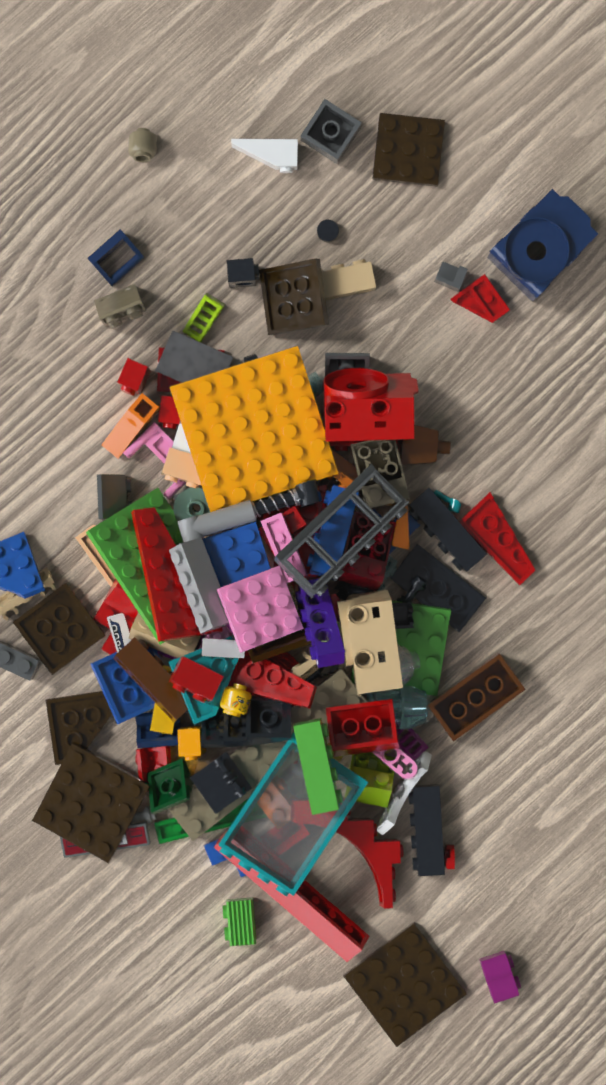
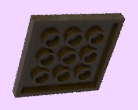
M72 743L32 821L109 864L151 785L82 746Z
M414 922L343 975L396 1047L467 995L466 991Z

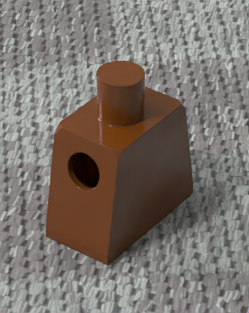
M414 425V439H402L401 464L402 466L436 463L437 454H450L451 441L438 440L439 431Z

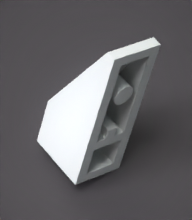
M231 139L232 148L275 170H280V173H293V170H297L298 139Z

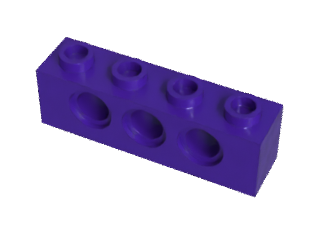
M318 579L308 581L313 585ZM298 585L295 597L297 605L301 604L302 606L300 610L302 623L306 622L307 628H305L306 640L311 641L312 644L310 647L311 659L316 660L318 668L343 664L345 649L328 589L320 597L316 594L311 598Z

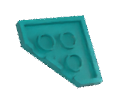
M231 636L225 638L226 640H233ZM202 648L184 655V657L224 676L212 701L206 700L205 703H202L192 698L194 694L188 691L181 693L194 724L217 714L224 688L228 686L239 658L202 656ZM180 657L172 661H169V665L171 667L172 672L174 671Z

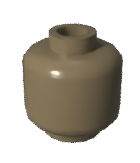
M138 128L137 131L129 135L128 153L135 161L149 162L156 156L157 137L149 129Z

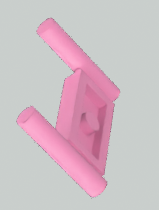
M154 422L123 454L129 459L145 444L165 463L170 447L172 448L174 442ZM178 480L163 495L169 500L186 482Z

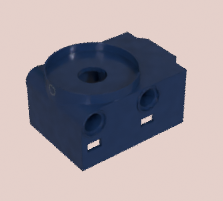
M551 189L489 251L490 253L487 258L533 302L581 254L598 233L591 227V218L571 198L559 196ZM538 241L544 244L546 248L544 258L537 261L529 258L526 250L531 242Z

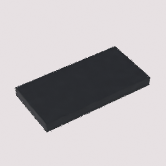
M416 544L390 577L391 580L407 592L412 587L411 580L417 575L426 580V589L419 591L415 598L423 605L451 609L449 625L458 632L463 629L486 599L485 596L418 544Z

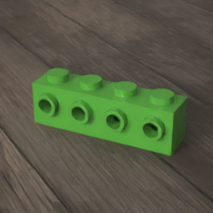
M322 718L295 723L293 728L312 815L339 810L340 803H343L341 789L337 790L335 781L339 779L336 767L332 768L331 759L334 758L332 746L327 745L326 737L329 736L327 723H323Z

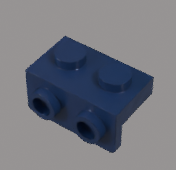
M153 712L142 713L135 717L137 748L178 745L177 730L181 728L180 718L174 723L173 733L170 735L150 731Z

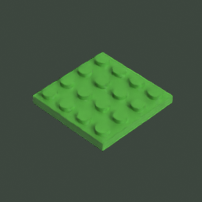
M411 603L413 607L414 628L395 629L403 688L392 690L437 696L451 609ZM352 666L350 681L353 684H355L354 671Z

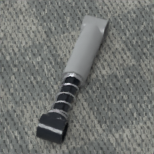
M315 479L295 486V489L289 490L285 494L279 493L276 497L269 496V499L263 501L260 499L256 503L247 500L203 515L189 517L177 523L183 542H187L255 522L257 516L261 517V515L266 513L271 514L272 511L278 510L280 512L282 508H290L292 505L306 507L323 500Z

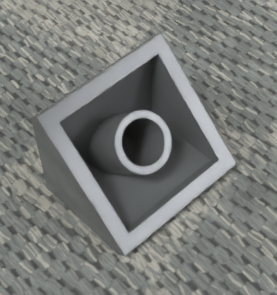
M325 353V377L334 371L342 369H369L370 353Z

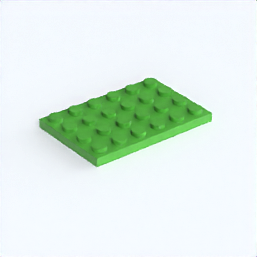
M156 488L94 526L86 534L158 641L131 512L136 509L155 507L175 545L183 543V539L173 509L160 489Z

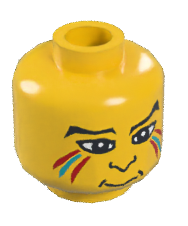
M234 683L233 687L227 686L224 688L220 701V707L224 709L223 713L240 717L241 714L244 715L248 712L252 695L246 691L247 686Z

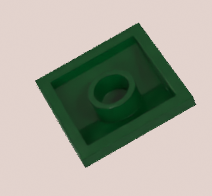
M179 759L147 773L148 784L151 785L149 788V799L152 814L190 799L194 783L190 779L191 774L185 759Z

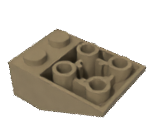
M135 284L94 300L101 322L105 327L110 326L111 329L121 326L123 324L122 321L128 318L135 320L142 317V312L146 311Z
M367 440L351 444L357 476L372 464L405 500L410 499L396 440ZM372 478L360 489L363 501L371 509L396 503Z

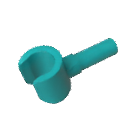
M435 490L434 493L437 497L449 503V511L459 513L461 503L458 500L447 497L440 491Z

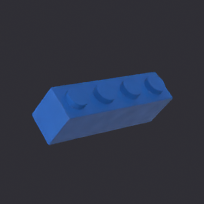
M333 485L331 491L326 490L323 503L328 506L346 488ZM351 499L321 527L319 533L315 532L313 538L336 562L343 555L356 505ZM315 551L314 555L309 554L306 567H310L309 574L322 577L331 567Z

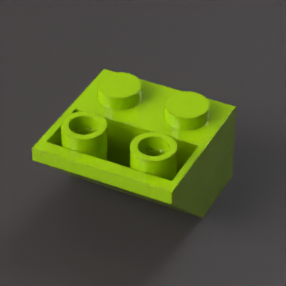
M373 753L353 754L349 769L368 781L356 802L387 808L392 792L394 771ZM384 755L385 759L388 761H393L394 759H396V757ZM347 785L344 798L347 797L352 789Z

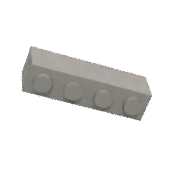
M202 537L180 543L170 549L172 562L177 570L179 581L185 591L187 602L191 607L200 634L229 624L216 590L221 587Z

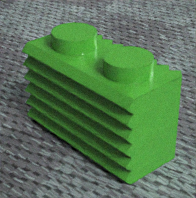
M253 897L227 899L226 905L222 906L223 919L228 918V927H224L225 941L229 940L230 946L256 944Z

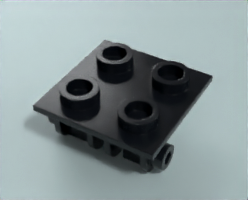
M227 752L190 777L215 814L252 789Z

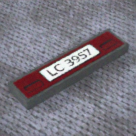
M147 822L130 824L117 850L150 845L151 841ZM60 837L64 858L91 854Z

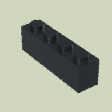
M430 488L408 505L411 508L408 511L416 521L420 519L425 524L423 527L424 531L431 538L433 536L439 541L437 546L445 555L448 552L454 558L451 562L459 571L463 569L467 572L487 555Z
M439 784L415 785L408 795L409 805L413 804L414 813H410V827H415V835H411V847L416 849V857L412 858L413 871H417L418 876L445 875Z

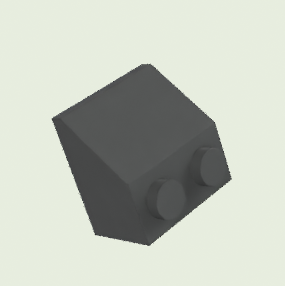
M97 474L98 519L106 520L132 504V501H128V493L132 492L131 479H127V475Z

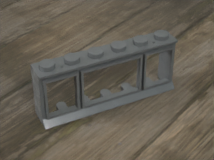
M370 464L275 556L274 561L311 598L316 594L320 597L329 588L326 584L331 579L334 581L339 579L344 574L342 569L348 563L352 566L361 557L358 553L363 548L368 550L376 542L374 538L379 533L384 535L392 527L390 522L395 517L399 520L408 511L405 507L409 501H406ZM371 478L397 503L382 518L356 494ZM351 499L375 525L336 562L311 536ZM305 542L331 567L313 585L287 560Z

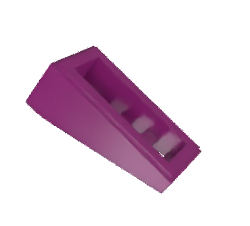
M397 714L395 716L396 724L402 723V726L397 730L398 735L405 729L409 731L399 740L400 749L415 761L429 746ZM413 736L414 739L405 747L403 743ZM419 742L421 745L413 753H410L409 750Z

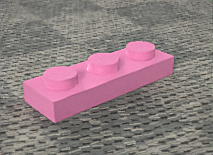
M279 513L261 521L273 553L276 556L293 540L284 515ZM297 550L287 560L303 576L308 575ZM281 568L286 583H289V582L294 581V580Z

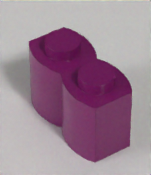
M501 951L479 959L494 1004L519 996L518 989H521V984L518 976L513 977L511 968L515 966L511 955H506L505 951Z

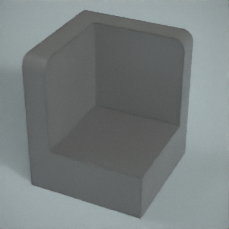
M442 262L434 282L459 292L468 269L462 266L458 268Z

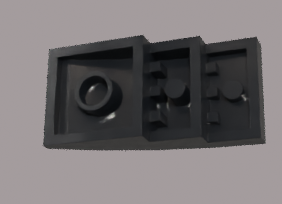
M252 696L246 714H241L240 717L223 713L224 709L219 705L217 714L202 721L201 748L251 746L291 740V704L261 696Z

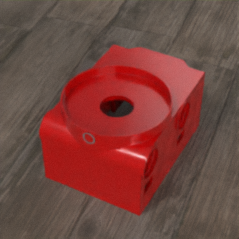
M348 368L334 371L324 378L326 442L414 439V395L419 393L417 379L412 378L411 373L384 374L368 368ZM386 421V427H375V422ZM330 423H341V428H330Z

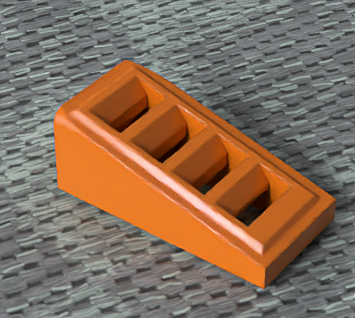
M408 511L399 520H396L391 543L393 547L409 550L410 547Z

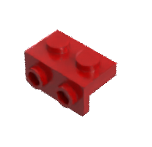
M170 746L136 749L135 761L138 765L139 779L148 783L147 773L171 763Z

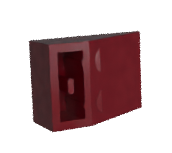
M354 510L343 555L375 525L365 513ZM391 521L392 527L384 535L379 533L374 538L376 542L368 550L363 548L358 553L361 557L352 566L348 563L342 569L344 574L337 580L377 591L383 583L396 522Z

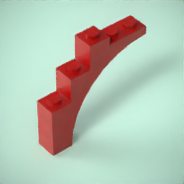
M309 798L290 799L291 821L293 823L313 824L326 828L337 812L335 810L312 815ZM346 816L336 833L352 843L366 860L377 886L379 906L384 909L393 908V902L396 901V891L393 889L392 880H395L396 873L392 864L401 863V858L404 855L403 845L397 839L374 840V837L377 836V825L373 819H348Z

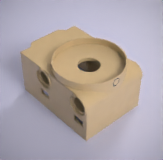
M388 590L352 594L344 601H337L341 636L345 649L346 666L353 665L357 695L403 688L392 600ZM372 607H379L380 617L373 618Z

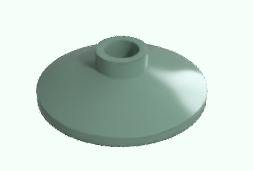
M199 487L196 489H185L177 496L174 502L173 509L177 521L210 512L204 491ZM194 504L200 505L201 510H200V511L194 510L193 505H194Z

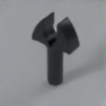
M339 581L334 588L339 590L337 596L344 600L352 594L374 591L352 587L351 584Z

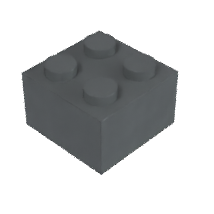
M324 99L302 132L301 141L338 164L360 131L362 122Z

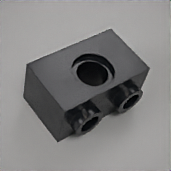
M253 258L226 260L230 288L256 286L255 280H260L258 264H254Z

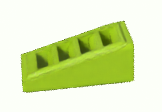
M206 293L182 332L201 343L225 304ZM208 302L217 308L216 311L206 306L205 303ZM204 310L212 315L211 319L200 313V311ZM198 317L204 322H206V327L198 321H196L195 319ZM193 324L203 332L200 334L190 327Z

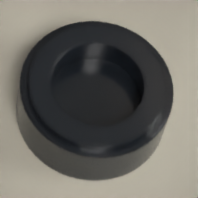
M326 219L319 223L317 235L320 240L332 242L338 237L339 227L336 222Z

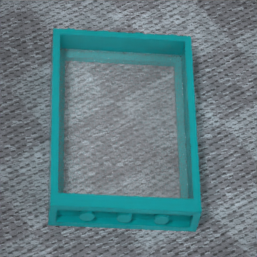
M293 732L291 740H287L218 845L221 847L219 852L230 859L232 856H235L240 860L238 864L246 870L250 871L253 868L259 872L257 875L259 879L267 884L272 881L278 885L276 890L286 897L289 893L294 896L368 784V781L335 759H331L332 768L336 767L339 780L335 782L337 790L341 789L343 803H340L339 810L312 815L296 737Z

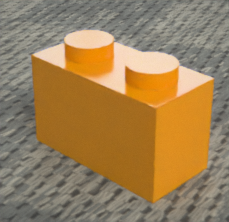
M185 726L177 730L179 756H185V760H198V758H201V755L207 752L206 748H201V726Z

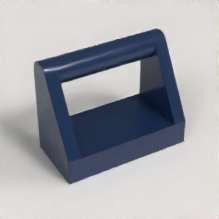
M120 229L87 259L113 287L145 257ZM125 242L135 255L109 277L99 264Z

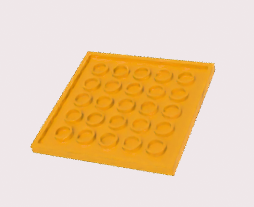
M298 345L170 386L210 512L247 500L252 502L295 488L296 485L316 479L317 481L339 474L329 442L325 440V429Z

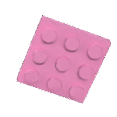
M280 566L216 589L240 653L303 629Z

